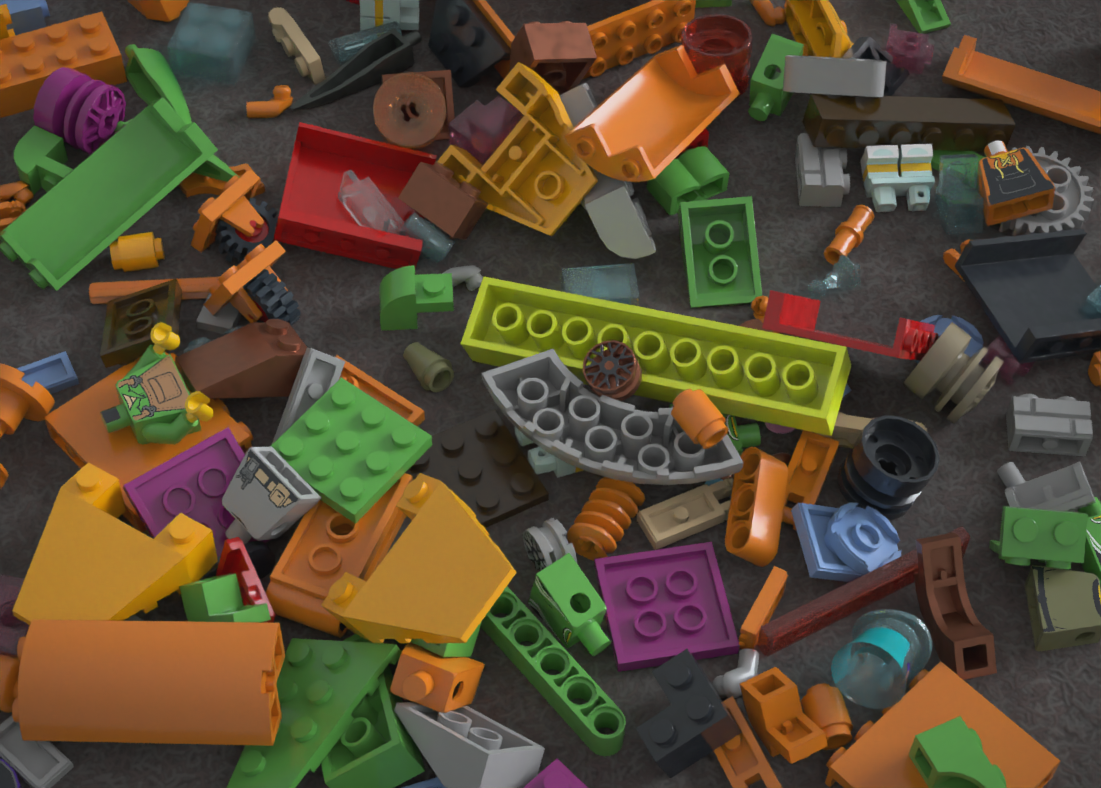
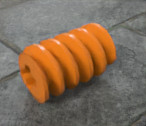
M608 477L601 478L596 485V489L591 493L589 501L583 506L582 513L578 514L574 525L567 532V540L573 544L575 552L592 561L597 558L608 557L607 554L613 553L617 547L616 542L621 541L624 536L623 530L628 529L631 524L630 518L636 516L638 506H642L645 501L644 493L632 482L615 480Z

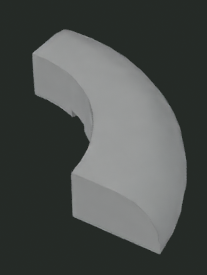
M587 83L559 95L573 127L598 106ZM593 169L598 182L584 197V205L601 240L610 251L621 257L637 259L655 253V243L652 237H649L652 233L638 197L633 200L630 198L633 192H635L632 182L617 180Z
M554 349L482 373L484 385L495 404L518 430L546 452L590 473L639 484L676 485L719 479L739 473L743 467V460L728 434L716 445L703 449L700 444L693 443L672 417L671 411L673 408H659L658 412L635 410V405L615 400L603 394L601 397H598L583 387V382L568 370Z

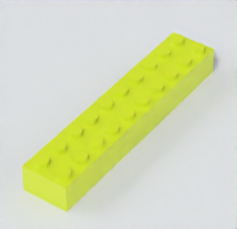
M483 277L461 341L462 347L472 361L499 367L554 349L568 370L582 381L583 384L589 385L583 374V361L587 352L603 341L616 340L625 343L633 351L642 370V381L638 390L633 395L673 403L674 399L687 389L692 391L701 389L721 413L832 436L851 369V361L845 346L489 277ZM590 355L591 359L596 357V355Z

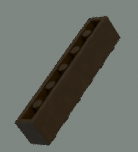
M811 94L802 121L813 147L866 148V146L898 145L899 149L901 145L932 144L933 150L984 151L985 147L994 141H1003L1007 147L1016 125L1002 100L901 96L865 97Z

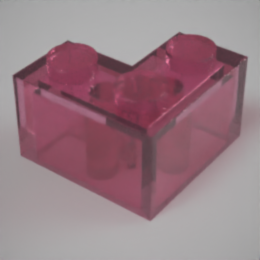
M499 95L486 106L476 100L448 123L449 144L467 150L484 165L523 118V114Z

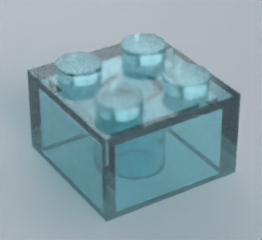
M188 2L167 46L173 73L236 85L256 41L252 12Z

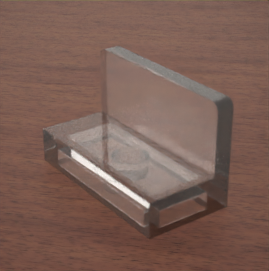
M352 170L344 172L338 199L358 225L406 236L409 227L369 177L359 180Z

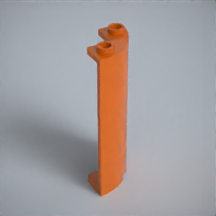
M964 35L959 48L954 47L942 75L943 83L990 99L1002 100L1005 104L1101 135L1100 91L976 52L977 38Z
M681 44L651 58L564 137L575 154L596 171L621 181H648L655 179L740 93L725 64L697 74Z
M32 619L26 637H21L18 641L17 656L20 661L18 697L13 702L12 717L15 723H19L22 740L259 746H273L282 719L276 683L285 659L280 623Z

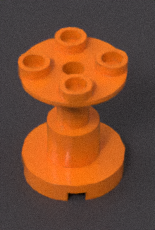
M1 363L0 439L4 434H14L23 418L33 421L45 420L44 417L50 413L55 404L52 395L40 383L36 381L31 387L21 380L25 373ZM0 463V489H2L8 480L9 474Z

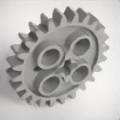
M1026 146L1055 186L1053 207L1050 210L1035 213L1034 216L1027 215L1001 222L999 231L1003 232L1010 228L1013 230L1012 236H1018L1020 233L1028 235L1032 233L1081 229L1083 222H1086L1094 201L1091 198L1093 187L1086 186L1089 177L1078 176L1081 170L1080 166L1072 168L1068 166L1071 158L1068 157L1062 161L1058 160L1057 151L1048 156L1045 155L1044 147H1041L1038 153H1033L1030 146ZM980 193L977 199L979 202H981Z

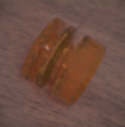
M414 72L396 74L386 80L378 89L373 103L376 127L382 137L392 145L412 150L422 149L434 142L443 130L447 113L445 97L438 85L425 75ZM411 105L416 106V114L419 115L418 119L411 118L409 122L404 121V113L401 109H409Z

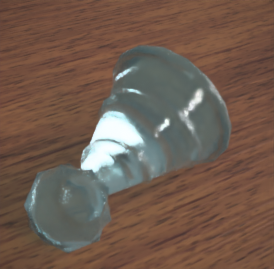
M841 255L831 271L826 274V278L823 281L815 279L808 284V292L813 298L819 299L826 295V290L830 288L858 287L861 282L858 270L861 267L858 263L853 264L847 256Z

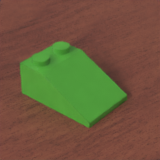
M752 196L680 202L678 222L690 308L751 304L756 297L762 296Z

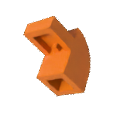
M777 667L740 683L750 723L772 757L781 754L790 764H793L828 746L825 732L803 713L797 685Z

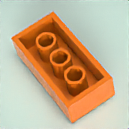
M102 11L0 40V118L34 109L38 92L44 81L53 71L61 67L74 69L88 75L93 80L103 81L107 85L114 86L127 82L122 55Z

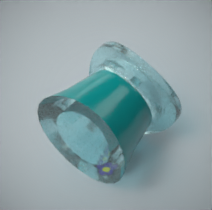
M893 609L867 612L861 615L853 626V641L843 646L835 654L831 665L832 678L839 691L847 699L858 705L874 709L893 706L904 696L907 680L915 677L927 664L932 651L931 634L920 619L907 612Z

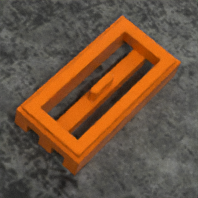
M776 566L773 567L740 629L739 648L755 649L785 592L788 578L787 571Z

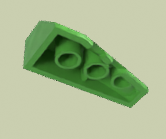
M357 634L343 640L372 643ZM389 664L378 677V681L381 683L372 696L366 694L352 712L354 720L321 763L324 781L329 788H394L425 771L420 749L394 711L396 703H403L400 696L390 692L393 675Z

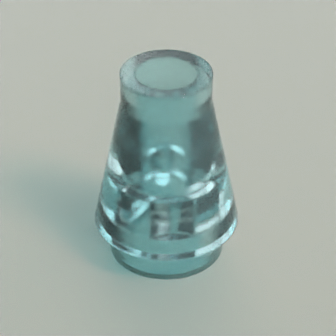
M415 212L409 216L401 227L409 237L423 240L421 252L428 260L432 258L437 263L447 255L455 244V240L449 234Z

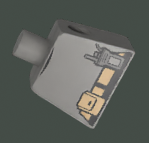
M250 447L222 498L223 506L235 518L225 534L228 539L239 537L243 544L248 543L251 537L258 541L276 539L316 505L321 497L273 447Z

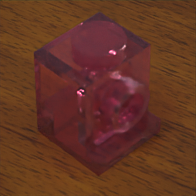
M891 24L885 51L893 56L892 63L896 67H905L910 73L922 74L924 63L931 64L934 44L928 43V34L897 30V24Z

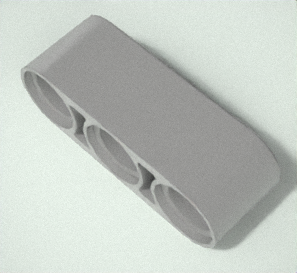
M786 55L783 91L883 97L887 61Z

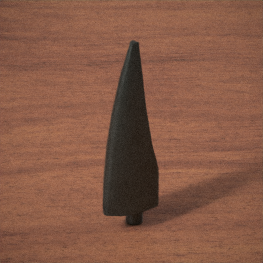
M393 28L367 43L329 77L290 106L292 111L316 107L345 98L382 82V75L399 74L414 65L412 47L422 42L421 35L417 30H414L402 36Z

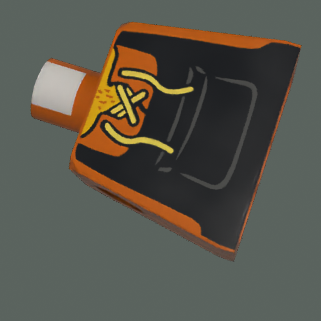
M994 141L985 147L986 157L978 162L977 184L987 226L1052 209L1055 186L1029 149L1023 147L1007 151L1003 141Z

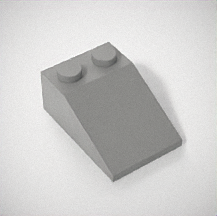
M415 702L396 703L395 713L444 787L523 788L538 775L545 748L476 710L463 706L442 713Z

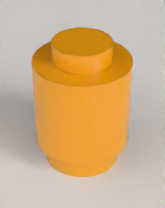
M153 232L119 236L118 240L113 241L109 245L114 270L123 269L124 272L156 268L159 267L158 260L165 259L162 239L155 238Z

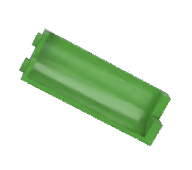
M164 97L155 99L0 232V251L11 262L18 259L31 271L28 273L30 278L42 290L48 286L57 291L218 149L195 122L186 124Z

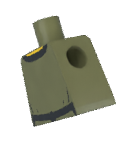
M1032 565L1024 585L1035 650L1046 651L1098 643L1101 639V587L1099 578L1092 573Z

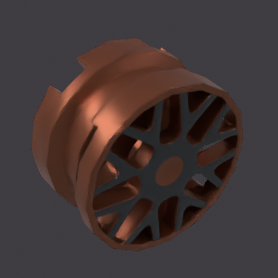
M616 340L603 341L587 352L583 361L585 379L593 393L598 397H601L603 394L615 400L623 401L630 398L638 390L642 381L640 365L633 351L625 343ZM592 354L596 355V357L593 359L590 358V355Z

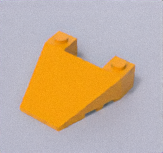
M518 62L496 90L524 115L523 118L484 165L467 150L454 145H450L437 162L452 170L454 174L451 178L461 184L463 181H466L480 190L479 198L488 203L487 209L549 236H553L596 185L598 180L592 167L575 154L564 137L574 127L558 92L533 69Z
M88 462L59 490L12 610L13 615L30 625L32 619L123 621L141 610L146 614L158 607L157 601L177 591L180 595L179 586L199 581L218 561L213 531L180 513L154 539L117 519L126 511L119 479Z
M419 473L416 479L406 486L403 496L396 504L412 521L367 582L345 572L341 579L331 586L328 596L321 604L323 608L349 630L372 643H383L384 639H395L399 643H410L411 639H423L426 643H466L517 573L500 548L491 540L485 527L476 519L472 509L442 481Z

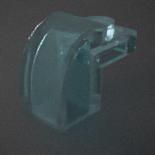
M975 154L940 155L939 186H935V202L941 227L947 234L982 233L984 198L977 192L978 156Z

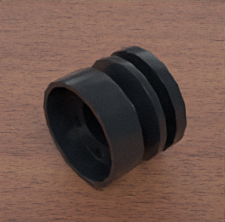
M884 415L872 419L864 427L854 447L849 451L839 468L837 479L841 493L848 503H859L856 507L863 509L869 506L879 511L888 520L904 516L938 469L940 457L936 443L927 431L915 422L903 417Z

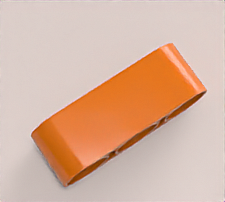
M749 447L740 455L743 460L741 471L734 474L725 547L730 553L758 567H764L774 559L778 550L788 467L784 462L756 447Z

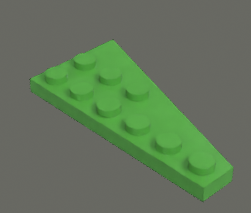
M292 638L285 653V659L276 683L282 719L273 746L245 745L227 788H296L308 771L314 773L354 720L352 712L366 694L372 696L381 683L378 681V677L389 663L395 665L399 660L402 651L397 644Z

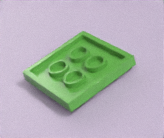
M341 377L270 447H273L321 497V501L356 524L432 446V436Z

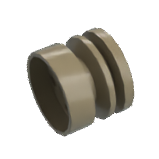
M951 322L902 385L920 399L928 396L936 388L941 392V395L934 409L939 412L950 399L956 405L946 419L954 424L960 417L972 411L995 383L998 370L1004 361L995 356L986 368L982 367L978 363L987 353L988 349L982 347L969 357L964 352L972 337Z

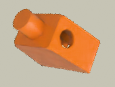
M410 642L407 643L400 655L390 692L435 711L446 713L472 703L485 664L468 657H442Z

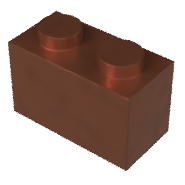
M420 162L398 198L451 237L466 240L488 206V203L479 198L481 191L466 181H463L461 184L451 178L454 172L439 162H435L434 165Z

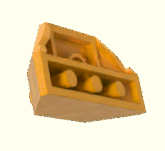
M785 0L786 22L795 41L804 44L803 56L842 58L854 44L851 43L847 35L845 22L840 21L829 0Z

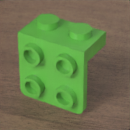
M1003 506L1000 541L990 540L989 549L999 554L998 558L1005 560V563L1028 566L1030 565V559H1038V562L1046 563L1047 567L1071 569V562L1084 563L1088 514Z

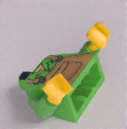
M160 322L152 328L150 335L155 345H149L135 366L123 379L116 383L115 387L120 405L100 412L108 433L130 426L139 444L158 443L175 445L187 434L201 431L199 419L201 421H208L213 417V409L206 405L210 402V398L199 391L190 394L171 354L166 355L164 352L165 350H175L180 344V338L177 334L171 332V326Z

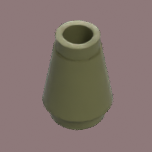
M414 342L405 349L403 357L425 390L440 392L451 384L454 378V371L449 360L422 346L419 342Z

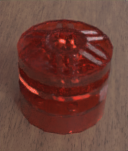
M707 14L688 22L682 31L681 44L696 73L699 74L725 64L740 93L736 98L746 92L750 83L749 72L751 65L749 59L752 54L753 39L750 27L736 17L723 14Z

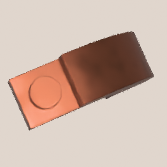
M952 532L917 539L916 548L919 572L914 573L916 592L921 614L940 661L963 680L997 673L993 633L979 622L968 598L964 580L960 536Z

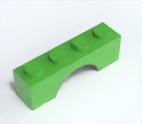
M961 716L915 735L909 757L929 788H1007L1002 771L997 765L990 763L983 752L982 742L978 734L972 728L967 727Z

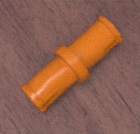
M857 205L847 221L842 222L837 227L835 238L824 251V257L829 263L837 266L842 265L851 250L861 244L864 238L863 233L875 217L874 212L868 206Z

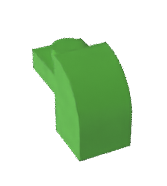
M35 125L21 138L15 147L14 160L20 181L29 185L28 189L32 191L33 195L41 187L48 192L73 170L64 165L68 158L63 138Z
M413 265L398 268L387 274L379 287L381 331L418 329L417 313L454 311L452 273L415 275V267Z
M236 574L213 576L179 586L188 622L261 623L271 620L267 603L243 606Z

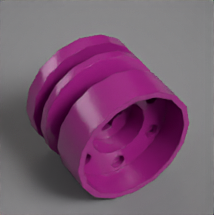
M61 67L53 71L40 88L34 105L33 119L35 126L63 138V142L68 143L71 147L81 149L84 153L91 155L115 134L114 131L118 122L124 120L126 102L124 94L119 88L107 85L100 80H93L88 75L74 69Z

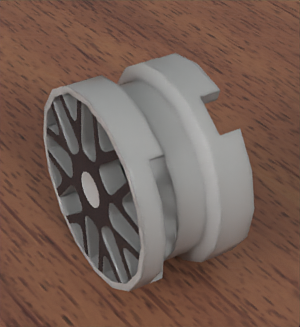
M554 518L544 521L541 528L533 526L523 532V540L528 557L531 562H534L536 570L539 569V572L568 553L571 554L577 563L573 544L568 543L564 536L567 534V531L558 519L554 520Z

